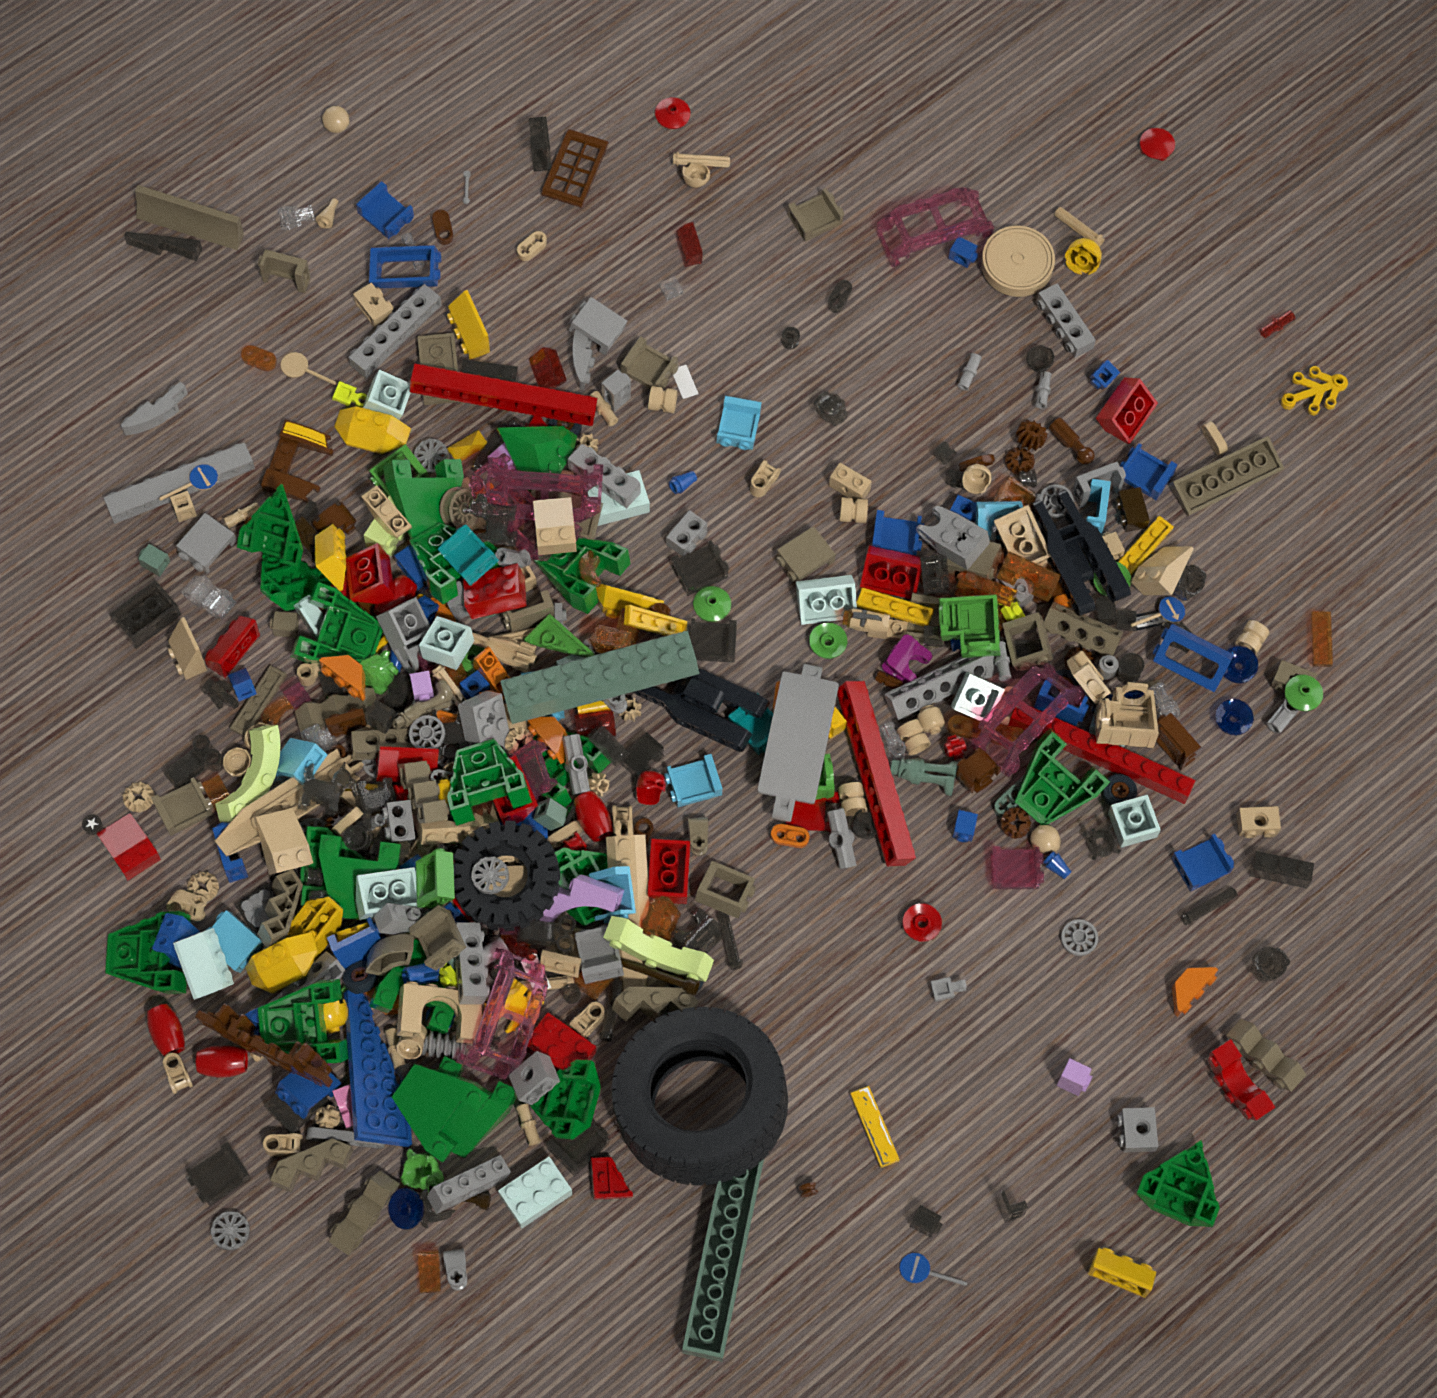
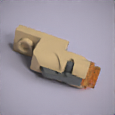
M852 608L844 610L842 625L857 631L868 632L867 637L900 641L906 635L908 622L889 619L890 615Z

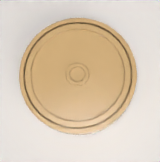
M1009 226L995 232L987 240L981 259L982 272L987 282L997 291L1015 297L1029 296L1043 289L1049 282L1055 265L1054 250L1048 239L1037 230L1025 226Z

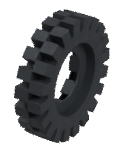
M499 821L489 823L490 828L484 829L481 826L474 831L475 835L472 838L468 835L463 840L462 849H457L454 855L455 863L453 864L454 893L466 915L471 916L473 921L480 923L481 926L485 924L488 929L498 931V928H503L504 931H514L516 926H520L523 929L530 926L529 922L533 919L536 922L544 916L543 912L545 909L550 910L554 904L553 898L558 896L559 880H561L559 863L551 844L545 840L544 835L538 830L534 832L531 826L524 823L518 826L515 821H505V825H500ZM501 856L518 858L523 862L528 873L524 888L516 895L510 897H500L495 894L480 892L474 886L471 878L473 867L480 859L485 857L498 858ZM481 864V865L479 866V867L485 869L484 864Z

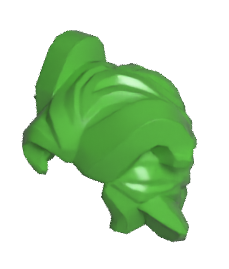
M387 650L383 651L380 655H373L360 662L365 673V688L372 686L376 694H384L388 689V685L392 683L394 675H397L399 672L389 659L390 651Z
M412 1149L407 1151L408 1159L403 1165L404 1168L401 1176L403 1185L421 1188L423 1192L429 1193V1186L434 1187L444 1182L443 1173L439 1169V1163L430 1153L416 1154Z

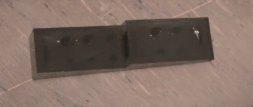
M125 232L124 234L127 245L159 256L165 250L197 261L202 251L200 240Z

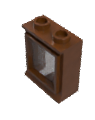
M1169 713L1167 716L1163 714L1157 719L1159 734L1156 742L1173 762L1179 765L1181 771L1195 760L1194 757L1197 755L1195 752L1201 746L1172 713Z

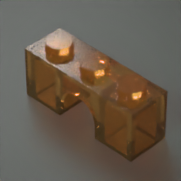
M1009 551L1001 565L997 578L1013 586L1018 579H1026L1033 586L1031 594L1048 602L1056 589L1060 574Z

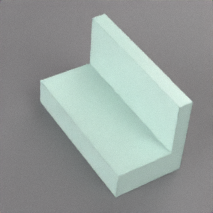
M307 595L294 604L293 607L312 636L317 638L324 616L317 606L308 603L311 596Z

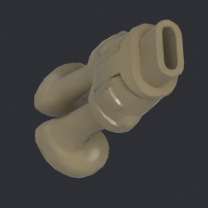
M442 679L436 683L437 691H435L433 698L423 702L417 701L407 707L404 712L398 713L397 718L393 720V728L395 730L401 727L407 728L421 716L429 715L452 706L454 696L447 682Z

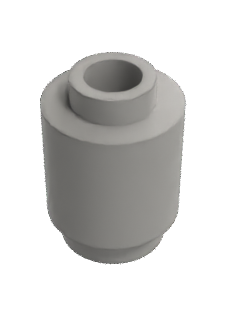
M1111 655L1101 658L1097 670L1104 679H1112L1115 676L1119 666L1118 660Z

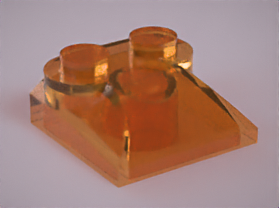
M1008 476L1000 484L992 502L1021 501L1023 507L1027 505L1030 507V503L1036 500V493L1013 477Z
M664 896L656 897L649 904V910L641 922V928L646 935H655L670 942L681 913L670 898Z

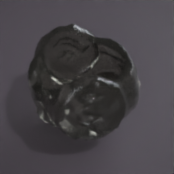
M824 391L814 400L817 414L834 427L842 424L847 419L849 413L846 410L845 401L838 394Z
M1193 564L1185 566L1173 594L1182 601H1189L1190 598L1197 597L1205 586L1206 572Z
M1267 946L1261 948L1253 955V964L1250 969L1259 982L1275 981L1286 972L1287 966L1290 965V959L1281 948Z

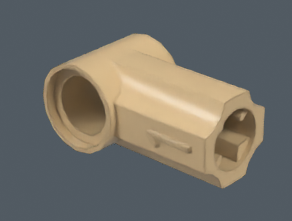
M304 663L298 667V679L303 686L313 685L316 678L323 674L320 670V663ZM306 672L311 673L308 677H302Z

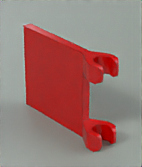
M834 792V797L828 799H817L814 804L795 801L791 822H786V825L801 827L807 831L831 832L829 822H825L826 802L839 803V793Z

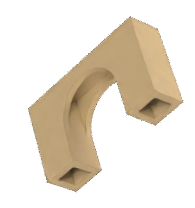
M493 802L490 815L486 809H483V816L474 812V821L456 826L455 822L448 820L419 823L417 809L412 810L413 821L421 845L463 842L468 835L472 838L475 835L474 831L481 826L487 829L490 828L489 823L499 821Z
M406 982L400 988L396 1036L417 1038L421 1033L424 1005L432 1001H441L448 1004L456 1014V1042L476 1044L480 1040L482 1004H459L457 987L438 988V985L435 984L421 986L417 982Z

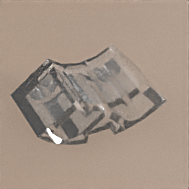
M195 575L181 593L197 607L202 606L208 611V614L223 620L237 603L232 598L233 595L228 590H222L211 584L212 581L206 576Z

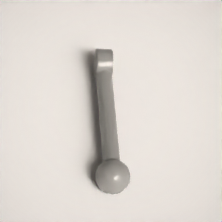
M466 170L463 173L465 177V197L463 198L464 204H468L470 202V199L468 198V186L471 173L470 171Z

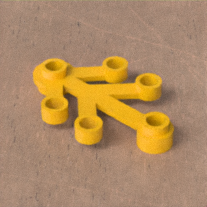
M1313 366L1309 370V377L1312 379L1318 378L1327 383L1319 384L1304 378L1301 372H1296L1292 377V382L1311 389L1294 395L1287 393L1281 399V406L1286 410L1294 408L1296 402L1315 396L1313 402L1308 407V413L1315 416L1320 410L1319 405L1324 393L1331 389V394L1326 399L1324 406L1329 410L1334 409L1337 403V395L1347 388L1348 380L1341 374L1330 376L1321 372L1319 367Z

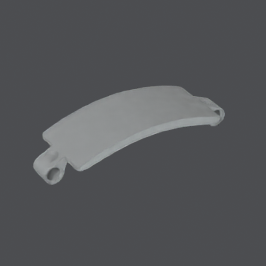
M804 664L802 675L790 672L782 673L758 785V793L776 797L772 819L791 822L795 801L808 804L815 803L839 686L837 682L820 679L823 667Z

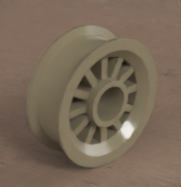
M453 487L449 489L442 497L440 503V515L443 522L453 528H460L465 524L472 528L478 522L482 511L479 495L469 488Z

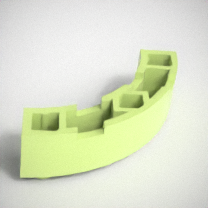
M264 725L249 730L251 754H253L250 767L247 768L246 774L241 781V786L237 791L231 793L222 801L215 803L220 822H232L243 808L269 792L275 779L280 759L278 725Z
M611 916L603 937L610 942L609 946L621 949L644 961L645 965L650 968L658 967L684 976L686 979L693 978L706 982L714 960L705 952L683 947L682 950L671 947L672 943L655 935L647 936L643 934V929L632 923L629 919Z

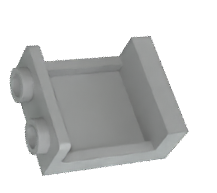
M590 297L587 302L584 301L579 307V314H574L570 319L569 323L571 326L569 331L573 332L576 329L599 344L601 346L599 352L606 355L625 329L628 321Z
M1114 462L1077 476L1072 494L1079 508L1087 505L1092 479L1111 481L1110 485L1113 486L1117 494L1121 491L1126 477L1125 470L1119 466L1118 462Z
M204 513L176 545L178 556L182 560L190 561L199 572L204 571L208 574L210 572L209 566L228 544L233 546L237 540L232 531Z
M601 925L591 930L583 929L575 933L579 957L582 959L581 970L585 984L624 975L619 949L609 946L610 942L603 938L608 925Z

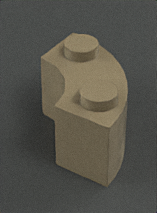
M401 933L386 937L377 942L368 952L365 973L385 976L393 967L409 966L413 953L414 935Z

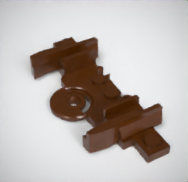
M224 1004L215 1014L209 1011L204 1013L199 1010L195 1016L202 1025L218 1032L222 1037L260 1058L263 1056L275 1067L278 1066L290 1073L297 1074L320 1087L324 1085L329 1088L333 1082L329 1077L332 1071L331 1067L308 1044L304 1043L302 1045L297 1041L290 1053L286 1054L276 1044L270 1043L268 1045L264 1043L265 1040L258 1035L251 1037L256 1028L255 1025L245 1015L241 1014L240 1016L234 1012L227 1004Z

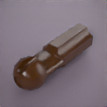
M1062 418L1056 419L1049 427L1051 432L1066 448H1071L1077 454L1079 463L1084 465L1091 464L1095 458L1094 451L1090 447H1085L1079 441L1080 437Z

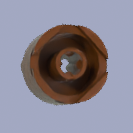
M339 502V506L335 503L325 509L319 515L320 520L318 522L314 520L313 526L320 533L333 524L337 529L340 528L344 534L349 535L356 530L354 525L357 520L344 503Z
M977 748L968 759L963 758L958 762L957 766L959 769L956 772V777L972 794L973 791L979 793L993 782L991 778L994 774L998 776L1001 768L985 750Z

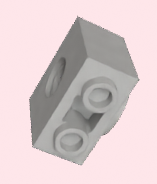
M538 1051L509 1074L518 1100L530 1105L536 1103L544 1094L552 1090L560 1082L550 1056Z
M1155 1107L1123 1108L1120 1115H1117V1125L1121 1127L1122 1133L1119 1135V1146L1123 1147V1153L1155 1152L1158 1148ZM1137 1126H1142V1127H1144L1146 1133H1145V1134H1140V1133H1138L1136 1127H1137Z

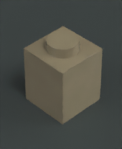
M275 611L274 618L270 619V629L273 630L274 636L297 638L299 628L298 613Z

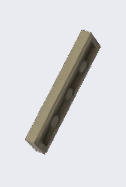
M270 665L255 688L257 694L249 697L231 725L230 730L244 737L247 729L258 723L285 681L287 674Z

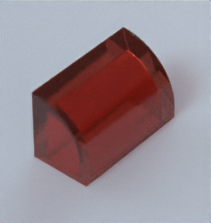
M690 222L681 226L675 234L685 267L701 264L703 259V252L694 223Z
M543 347L529 358L539 387L553 389L567 381L556 349Z
M612 710L575 715L577 734L592 738L595 741L616 738L615 720Z

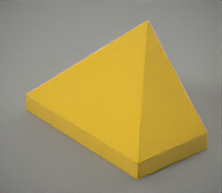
M477 430L447 449L453 459H461L463 461L487 447L488 442L480 431Z

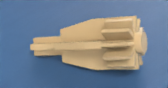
M472 632L474 637L473 644L483 648L489 646L497 659L502 663L523 672H528L530 665L534 666L537 655H535V645L498 636L487 638Z

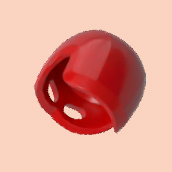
M643 771L639 775L636 783V798L639 803L644 805L659 803L660 794L665 792L666 789L664 776L656 771Z

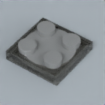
M268 883L234 904L248 927L256 934L261 923L269 920L264 911L268 900L276 896Z

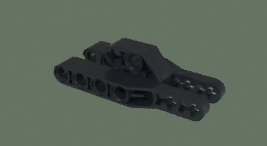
M1064 489L1055 494L1056 501L1069 526L1058 530L1044 503L1040 499L1030 503L1031 511L1045 536L1049 552L1047 554L1051 556L1047 561L1077 616H1082L1097 609L1090 595V589H1087L1084 584L1094 578L1093 570L1112 603L1131 595L1130 587L1100 531L1081 517L1067 490Z
M699 669V674L671 681L676 683L671 694L655 687L632 692L643 699L663 707L676 724L738 752L744 751L752 733L712 713H717L721 704L724 703L729 708L730 706L735 709L740 707L745 711L746 716L748 714L761 719L769 705V701L766 698L703 669Z

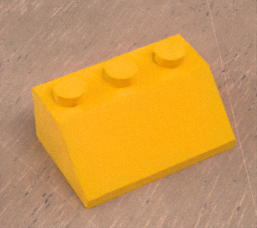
M466 290L448 306L449 313L446 315L450 325L453 324L455 327L453 331L456 339H460L462 342L460 347L463 354H467L469 360L490 353L487 331L468 290Z
M332 524L315 536L316 567L341 591L343 590L346 570L345 534L340 528L337 529Z
M1098 1248L1088 1275L1146 1298L1153 1288L1156 1271L1152 1270V1267L1147 1264L1141 1263L1139 1265L1134 1263L1130 1257L1124 1255L1119 1257L1108 1248Z

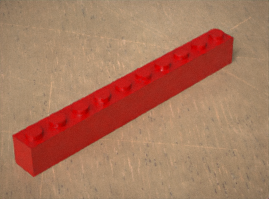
M414 364L410 381L411 393L587 426H593L598 398L588 395L585 396L420 364Z
M846 681L838 687L837 695L844 719L847 721L846 727L886 866H906L916 859L915 850L912 846L910 833L905 822L865 681Z
M1019 701L1008 726L1038 739L1051 728L1065 740L1067 745L1062 750L1113 773L1126 775L1134 782L1183 804L1186 803L1196 781L1118 745L1097 743L1096 735Z

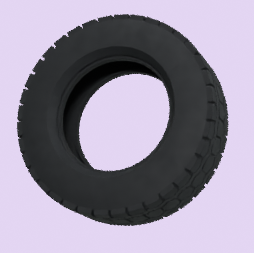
M694 1007L682 1009L683 1012H680L679 1009L668 1013L669 1016L665 1014L656 1018V1023L653 1021L643 1027V1031L640 1029L625 1046L613 1074V1108L626 1145L636 1159L648 1170L650 1169L656 1175L672 1182L676 1180L680 1184L689 1185L690 1182L691 1185H704V1183L706 1185L718 1184V1181L722 1183L732 1180V1176L737 1178L745 1174L746 1170L750 1171L759 1164L758 1161L761 1162L769 1154V1151L771 1152L777 1139L779 1140L788 1112V1091L784 1069L779 1054L770 1039L758 1026L745 1017L738 1016L737 1013L728 1010L724 1012V1009L714 1007L711 1010L709 1007H697V1010ZM698 1061H713L724 1064L737 1072L746 1084L743 1102L730 1119L717 1127L702 1131L683 1130L667 1123L655 1110V1099L661 1084L673 1071L686 1064Z

